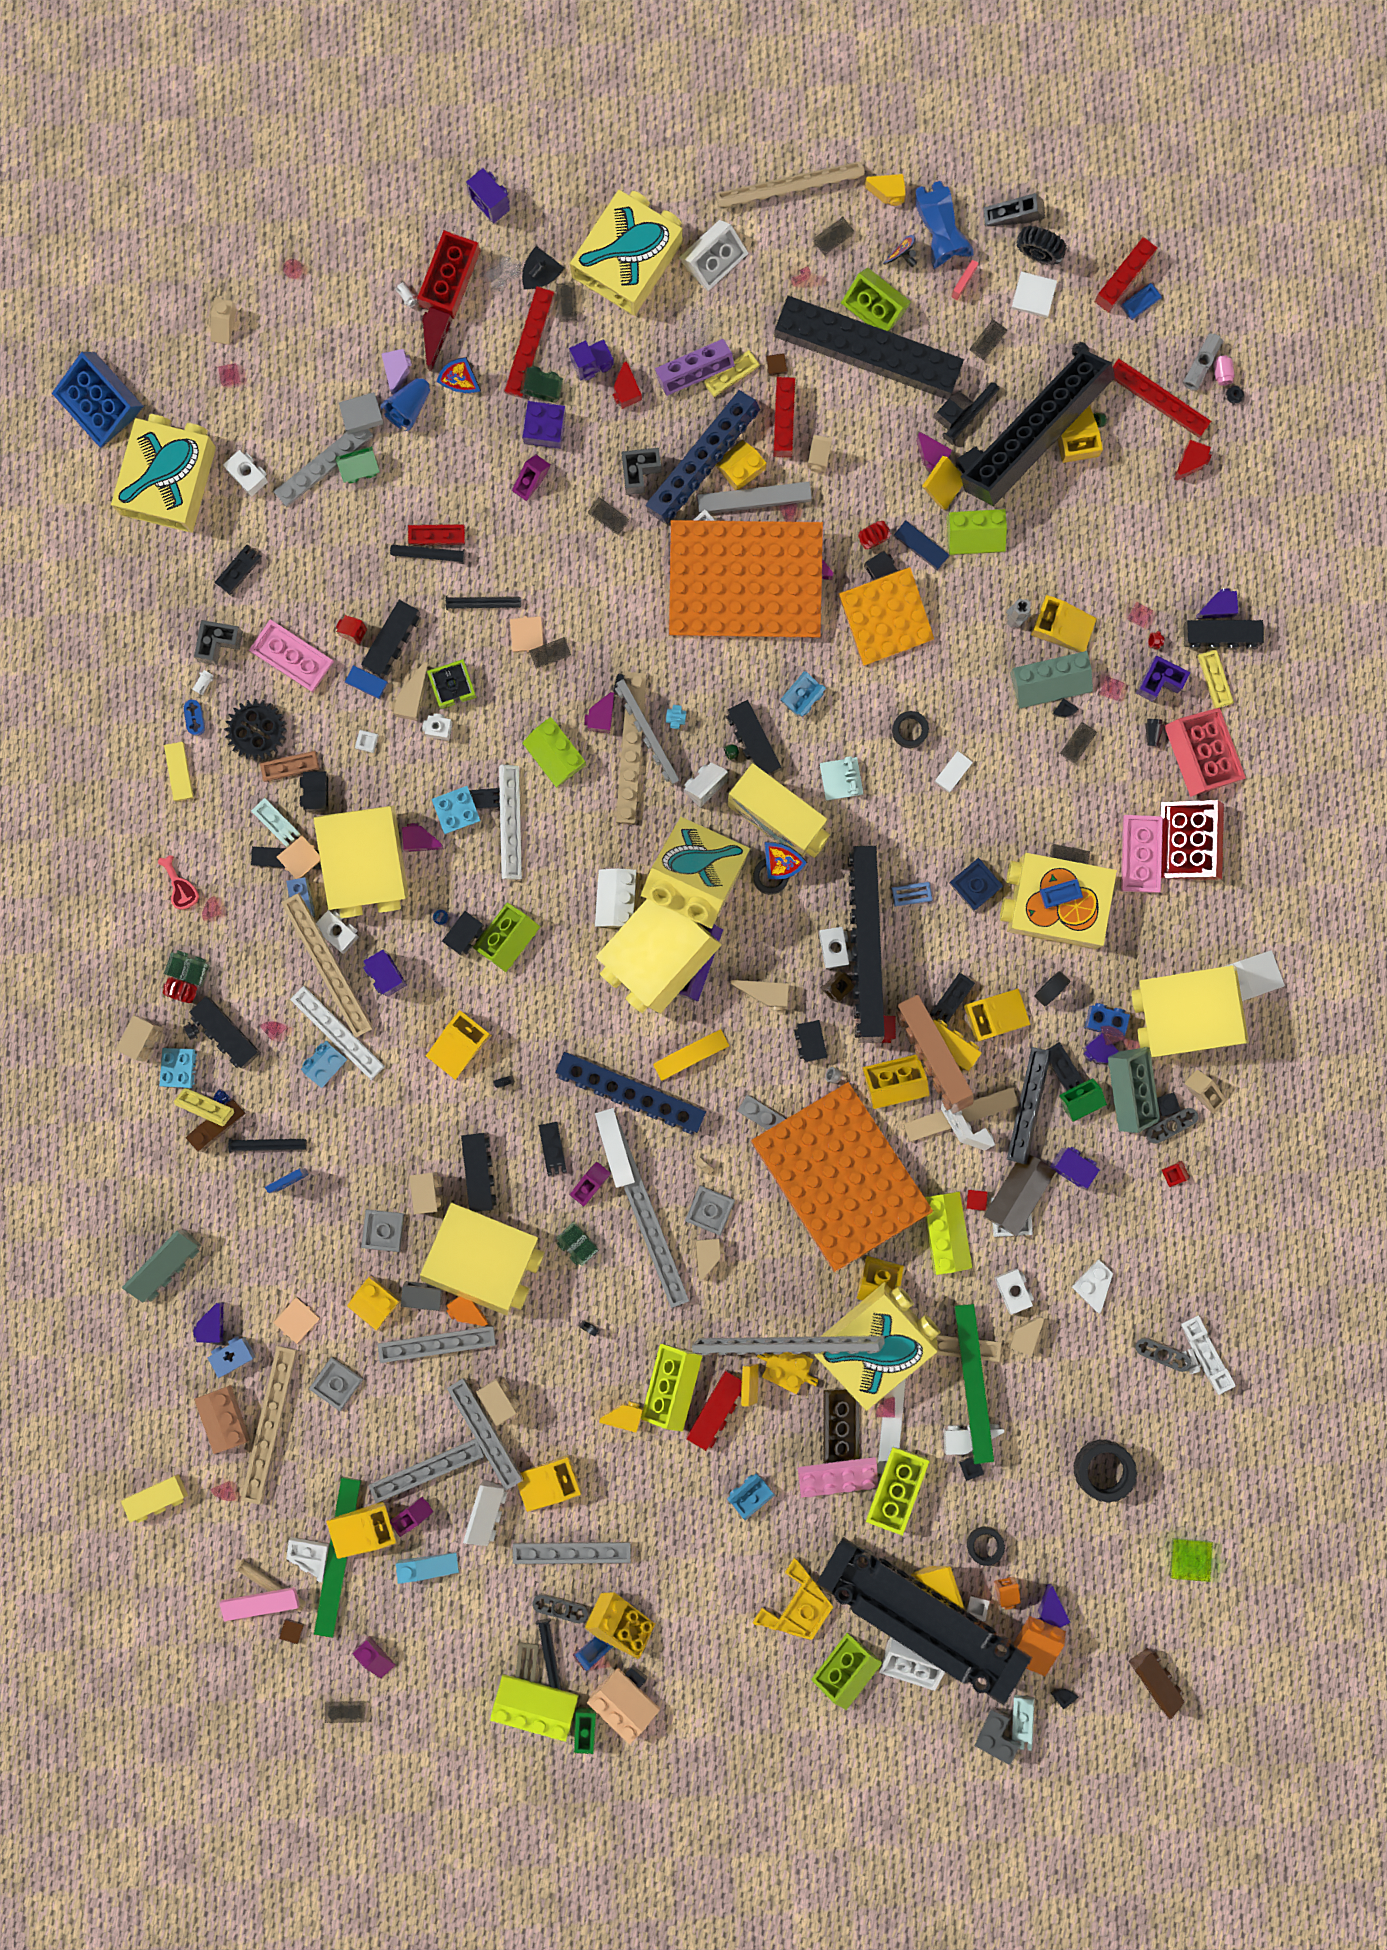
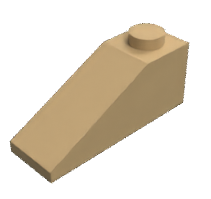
M427 662L420 666L398 693L397 699L393 700L391 711H394L395 717L418 721L428 677L427 671L430 668Z
M731 980V986L767 1007H772L771 1010L783 1011V1008H787L789 983Z

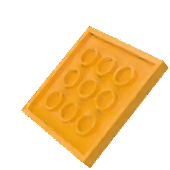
M911 567L838 593L863 666L934 640Z

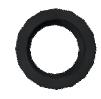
M906 711L898 715L892 727V735L896 743L908 749L920 746L927 738L929 732L928 721L922 714L916 711ZM906 719H915L921 725V735L915 740H906L899 732L900 724Z
M766 858L761 860L755 866L753 872V883L756 888L767 895H774L783 891L787 886L789 877L782 879L779 885L775 887H766L762 884L759 875L761 870L767 865Z
M1058 971L1037 991L1034 997L1045 1007L1068 986L1070 980L1061 971Z
M982 1526L970 1533L967 1539V1550L976 1563L983 1566H991L1002 1559L1005 1553V1543L997 1530ZM984 1534L991 1535L997 1542L995 1554L988 1558L979 1556L974 1548L976 1539Z

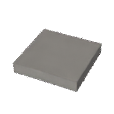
M375 392L339 402L347 435L384 424Z
M699 1185L685 1221L721 1236L735 1200Z
M366 1209L361 1248L400 1252L405 1213Z
M331 1357L309 1390L341 1411L363 1378L334 1357Z

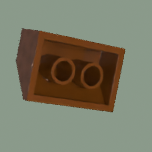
M1146 1648L1128 1662L1161 1711L1171 1720L1185 1702L1181 1697L1184 1693L1178 1684L1173 1685L1170 1680L1173 1677L1166 1667L1162 1669L1159 1664L1161 1659L1158 1654Z

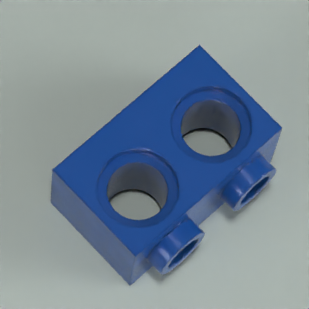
M1095 1003V1006H1089L1084 1029L1103 1032L1104 1034L1119 1038L1125 1037L1130 1014L1125 1013L1126 1010L1114 1008V1010L1106 1009L1107 1005ZM1096 1012L1102 1015V1021L1100 1023L1094 1020V1014ZM1114 1017H1118L1121 1020L1120 1027L1113 1025Z

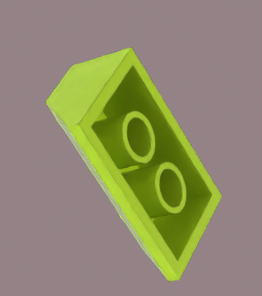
M868 267L858 273L841 301L842 305L866 324L886 331H890L911 303L909 299Z
M1006 509L948 513L946 519L949 555L1006 551Z
M549 717L537 726L522 742L556 788L586 766V761L552 717Z
M507 902L473 946V949L504 972H507L541 926Z
M846 1633L811 1680L834 1704L847 1710L882 1665V1662L870 1650Z

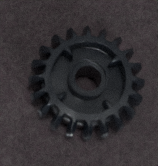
M1030 225L1024 227L1017 237L1016 246L1019 248L1018 250L1023 252V255L1028 256L1029 259L1046 265H1057L1064 259L1067 245L1060 236L1056 235L1055 232L1049 231V229L1046 230L1043 227H1033Z

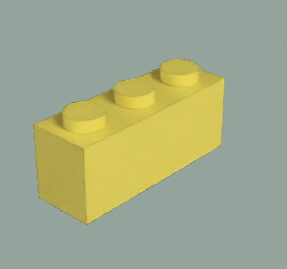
M179 1474L121 1500L129 1522L131 1523L136 1520L137 1523L148 1519L147 1515L152 1512L157 1515L166 1510L165 1506L172 1504L174 1507L183 1503V1498L188 1496Z

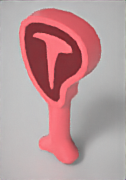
M169 855L166 858H159L158 864L166 869L171 878L173 886L172 905L179 910L188 909L195 905L199 900V893L189 881L178 877L172 866L174 856Z

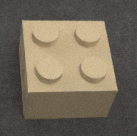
M133 1015L115 1050L134 1060L145 1062L146 1059L149 1060L154 1052L152 1049L154 1043H158L162 1037V1027L142 1017Z
M437 1172L410 1175L414 1215L441 1211V1207L444 1206L443 1195H439V1187H442L441 1177L437 1176Z
M500 1376L482 1386L476 1392L496 1426L514 1416L520 1410L518 1408L520 1405L515 1395L511 1396L508 1391L510 1389L508 1382L505 1378L501 1379Z

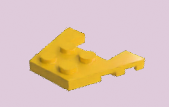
M793 1557L784 1572L801 1585L779 1618L761 1607L752 1623L757 1626H764L772 1630H779L790 1635L813 1640L831 1612L833 1605L797 1558Z

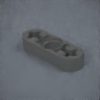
M1185 1108L1147 1129L1146 1139L1150 1143L1157 1144L1192 1126L1198 1120L1197 1111L1193 1108ZM1186 1112L1192 1113V1121H1183L1184 1126L1182 1127L1180 1120L1176 1117L1179 1116L1182 1119L1186 1117ZM1173 1120L1176 1122L1177 1128L1175 1131L1167 1129L1168 1121ZM1160 1125H1162L1167 1135L1165 1136L1164 1133L1159 1134L1158 1140L1151 1138L1152 1130L1155 1132L1162 1130Z
M1145 1337L1139 1339L1136 1343V1351L1141 1356L1179 1372H1185L1190 1368L1191 1359L1185 1353ZM1148 1342V1347L1152 1349L1154 1345L1158 1347L1154 1352V1356H1151L1152 1351L1146 1350L1143 1352L1141 1351L1142 1347L1139 1345ZM1161 1349L1167 1350L1169 1358L1161 1360L1158 1357V1351ZM1172 1353L1177 1354L1174 1358L1178 1360L1182 1357L1185 1358V1362L1188 1363L1187 1366L1183 1365L1181 1368L1178 1366L1179 1363L1174 1360L1173 1364H1170Z
M541 1593L536 1595L532 1602L533 1609L536 1612L580 1624L588 1617L586 1606ZM543 1598L546 1604H550V1600L554 1602L551 1611H548L549 1606L543 1605L542 1608H539V1604L536 1601H540ZM558 1603H563L566 1607V1611L562 1614L555 1611V1605ZM569 1605L573 1606L572 1611L577 1612L578 1609H582V1613L585 1614L580 1619H577L574 1613H570V1617L566 1616L569 1612Z

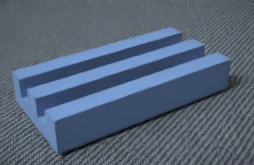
M930 882L891 888L894 907L932 901ZM920 887H926L927 889L924 891L904 893L898 895L896 892ZM925 894L928 896L926 898L898 902V898Z

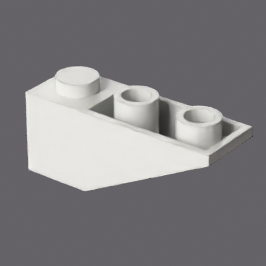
M990 1424L991 1440L1004 1433V1429L999 1427V1424ZM948 1425V1429H943L944 1453L946 1455L967 1454L972 1451L969 1425L968 1428H960V1425Z

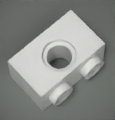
M239 450L223 466L252 497L268 483L265 478L267 474L260 466L256 468L252 464L254 460L247 452L243 454ZM251 469V473L249 475H243V472L245 470Z
M328 910L316 924L323 937L344 954L359 938L355 934L357 930L350 923L346 926L342 922L343 918H340V914L336 911L332 913ZM336 926H341V934L335 936L333 929Z
M843 927L820 930L819 936L825 970L848 966L849 961H851L850 949L846 950L845 942H848L847 931H843ZM838 943L841 946V951L838 953L832 952L831 944Z
M1013 1269L994 1277L1009 1314L1012 1315L1033 1306L1031 1301L1034 1299L1031 1291L1025 1288L1024 1283L1026 1279L1022 1271L1019 1272L1018 1269ZM1017 1285L1020 1292L1017 1296H1012L1010 1290L1013 1286Z

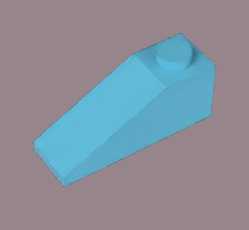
M457 1552L398 1560L396 1562L398 1584L459 1573Z

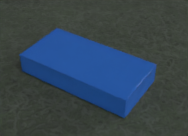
M1149 283L1123 302L1121 307L1129 318L1133 320L1158 302L1162 296L1153 284Z
M354 665L345 680L346 684L379 700L388 684L387 681Z
M1077 879L1039 890L1045 909L1083 897Z
M594 1636L574 1655L585 1671H587L613 1646Z

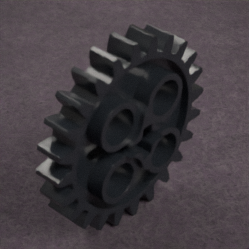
M257 699L254 700V704L247 700V706L239 703L241 709L238 710L234 707L235 715L228 714L232 720L225 721L230 726L224 729L230 733L225 736L227 740H231L228 745L230 747L235 746L232 751L235 753L240 751L239 756L241 758L246 754L248 761L252 756L255 762H257L258 756L264 761L266 754L272 758L271 752L278 753L276 747H283L280 740H286L282 733H286L288 730L282 727L287 723L280 721L284 716L278 714V708L273 709L272 703L266 706L265 700H262L261 704H259ZM253 713L257 714L256 720L250 722L249 716ZM244 721L250 726L258 728L262 733L271 738L267 739L259 733L253 732L249 727L242 725L241 722ZM273 723V728L270 731H265V725ZM247 730V735L239 738V732ZM258 739H263L261 747H255V742Z

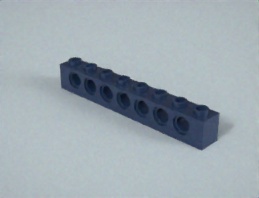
M738 390L646 503L645 506L651 515L666 525L675 518L680 508L687 503L688 498L699 488L701 482L710 475L714 466L722 460L724 454L734 445L740 434L745 432L749 423L757 417L761 409L754 398Z
M567 1052L563 1053L555 1071L559 1075L558 1079L565 1082L573 1080L577 1082L575 1086L584 1090L587 1087L594 1089L593 1093L604 1098L606 1094L612 1097L611 1101L622 1105V1102L630 1105L629 1109L640 1112V1109L648 1112L646 1116L655 1120L658 1117L665 1119V1124L674 1128L677 1124L683 1127L682 1131L693 1135V1132L698 1133L706 1111ZM576 1066L582 1068V1075L579 1077L572 1075V1069ZM592 1074L600 1076V1082L596 1085L591 1084L589 1081ZM611 1081L618 1084V1089L615 1092H609L607 1089V1085ZM627 1089L635 1090L636 1096L634 1099L628 1100L625 1098V1091ZM650 1096L653 1098L654 1102L651 1107H645L642 1104L644 1097ZM663 1104L671 1106V1112L667 1115L660 1112V1107ZM681 1111H686L689 1114L688 1121L680 1122L678 1114Z

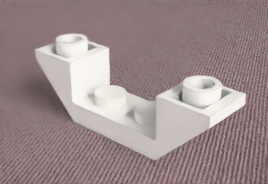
M942 1103L941 1110L961 1143L982 1150H987L995 1145L992 1134L986 1128L973 1134L970 1124L962 1116V1111L952 1114L950 1110L947 1111Z

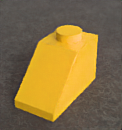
M904 174L866 177L865 188L884 204L898 206L904 203L906 196Z
M629 1401L628 1404L623 1403L601 1416L599 1423L637 1433L643 1408L639 1407L640 1404L637 1402Z

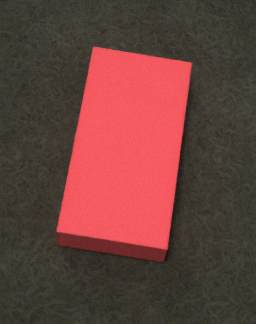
M972 260L952 292V298L955 300L959 299L974 275L978 262Z

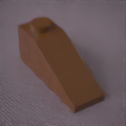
M234 1099L226 1104V1106L234 1110V1114L224 1126L206 1119L185 1137L197 1152L205 1151L246 1114Z

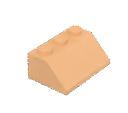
M619 1668L615 1669L592 1692L587 1701V1704L629 1745L645 1730L660 1711V1708Z

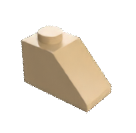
M214 298L211 311V342L230 345L237 312L233 301Z
M813 435L807 468H811V471L816 473L826 471L832 438Z
M1196 1070L1184 1083L1188 1090L1213 1114L1226 1101L1214 1081L1199 1070Z
M719 1238L696 1240L699 1280L705 1278L721 1259L720 1254H724L723 1242H719Z
M1036 1317L1013 1328L1012 1332L1009 1331L1006 1338L1007 1347L1032 1356L1044 1318Z

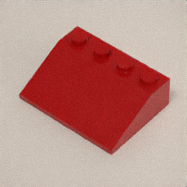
M1219 800L1161 802V878L1222 880L1224 803Z

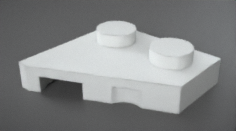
M1098 1259L1076 1281L1072 1288L1099 1314L1102 1311L1113 1273Z
M290 1537L286 1559L293 1564H297L304 1572L307 1573L308 1571L317 1577L316 1580L318 1582H323L329 1544Z

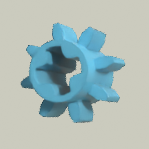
M673 705L672 709H667L666 723H671L670 728L679 729L680 725H685L686 711L682 710L681 705Z

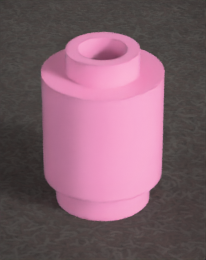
M1226 355L1217 357L1216 361L1213 362L1218 385L1224 386L1233 383L1235 374L1232 358H1228Z

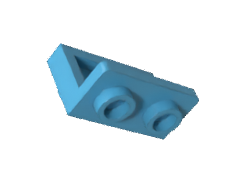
M804 671L780 701L795 715L802 717L808 714L813 703L823 696L826 687L820 685L808 672Z
M325 1041L316 1048L311 1058L304 1061L301 1070L309 1079L323 1088L347 1061V1058L331 1046L328 1041Z
M757 1473L747 1477L744 1481L745 1483L740 1488L733 1489L727 1498L745 1521L775 1496Z

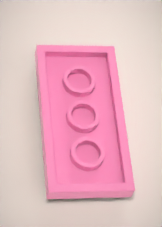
M271 619L249 649L251 653L312 693L334 663L332 659Z
M1123 815L1121 892L1160 893L1162 816Z
M876 1457L798 1467L801 1498L878 1488Z

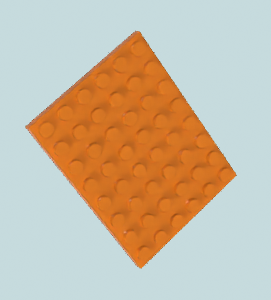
M671 520L669 636L820 638L823 522Z
M849 1082L751 1140V1144L834 1273L933 1212Z

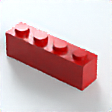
M1142 237L1100 290L1094 302L1109 313L1153 258L1158 247L1145 237Z
M796 377L776 378L773 457L792 458Z
M725 1369L687 1434L686 1440L707 1451L708 1447L712 1449L717 1440L715 1437L718 1430L722 1432L727 1423L725 1420L728 1413H733L737 1406L735 1401L738 1396L741 1397V1378Z

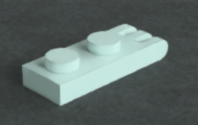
M266 798L251 810L286 847L290 846L285 840L287 837L292 842L295 841L290 835L292 832L297 837L301 835Z
M1015 1695L1012 1740L1020 1742L1021 1750H1024L1025 1742L1028 1743L1027 1749L1032 1751L1035 1697Z

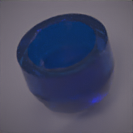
M436 910L433 913V921L438 925L445 924L448 921L447 912ZM442 912L443 916L441 917L440 921H436L438 916Z
M219 1089L213 1098L224 1105L231 1100L222 1089Z

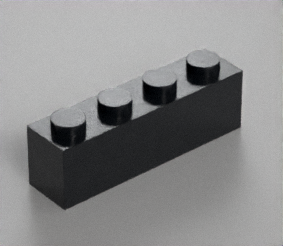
M400 599L398 600L361 663L364 669L382 679L385 675L388 676L393 668L391 664L394 659L397 660L402 653L401 647L404 643L407 644L412 636L411 630L413 627H417L421 621V614L418 609Z
M1187 620L1183 624L1184 647H1189L1191 650H1198L1201 647H1208L1210 650L1220 649V647H1227L1229 650L1246 647L1248 650H1254L1264 643L1263 620Z
M746 700L727 709L728 715L726 719L729 725H733L736 730L734 733L738 743L742 742L745 748L742 750L747 760L750 759L754 765L769 776L780 771L782 767L749 701Z
M204 997L189 1011L192 1015L191 1020L197 1026L201 1025L205 1029L204 1034L210 1040L214 1039L218 1043L217 1048L223 1054L227 1053L231 1057L230 1062L236 1068L245 1069L261 1054L210 997Z
M486 1133L461 1135L469 1210L473 1212L494 1210V1206L497 1205V1196L492 1193L495 1179L494 1175H490V1167H493L492 1156H488L487 1149L491 1148L490 1137L486 1136Z

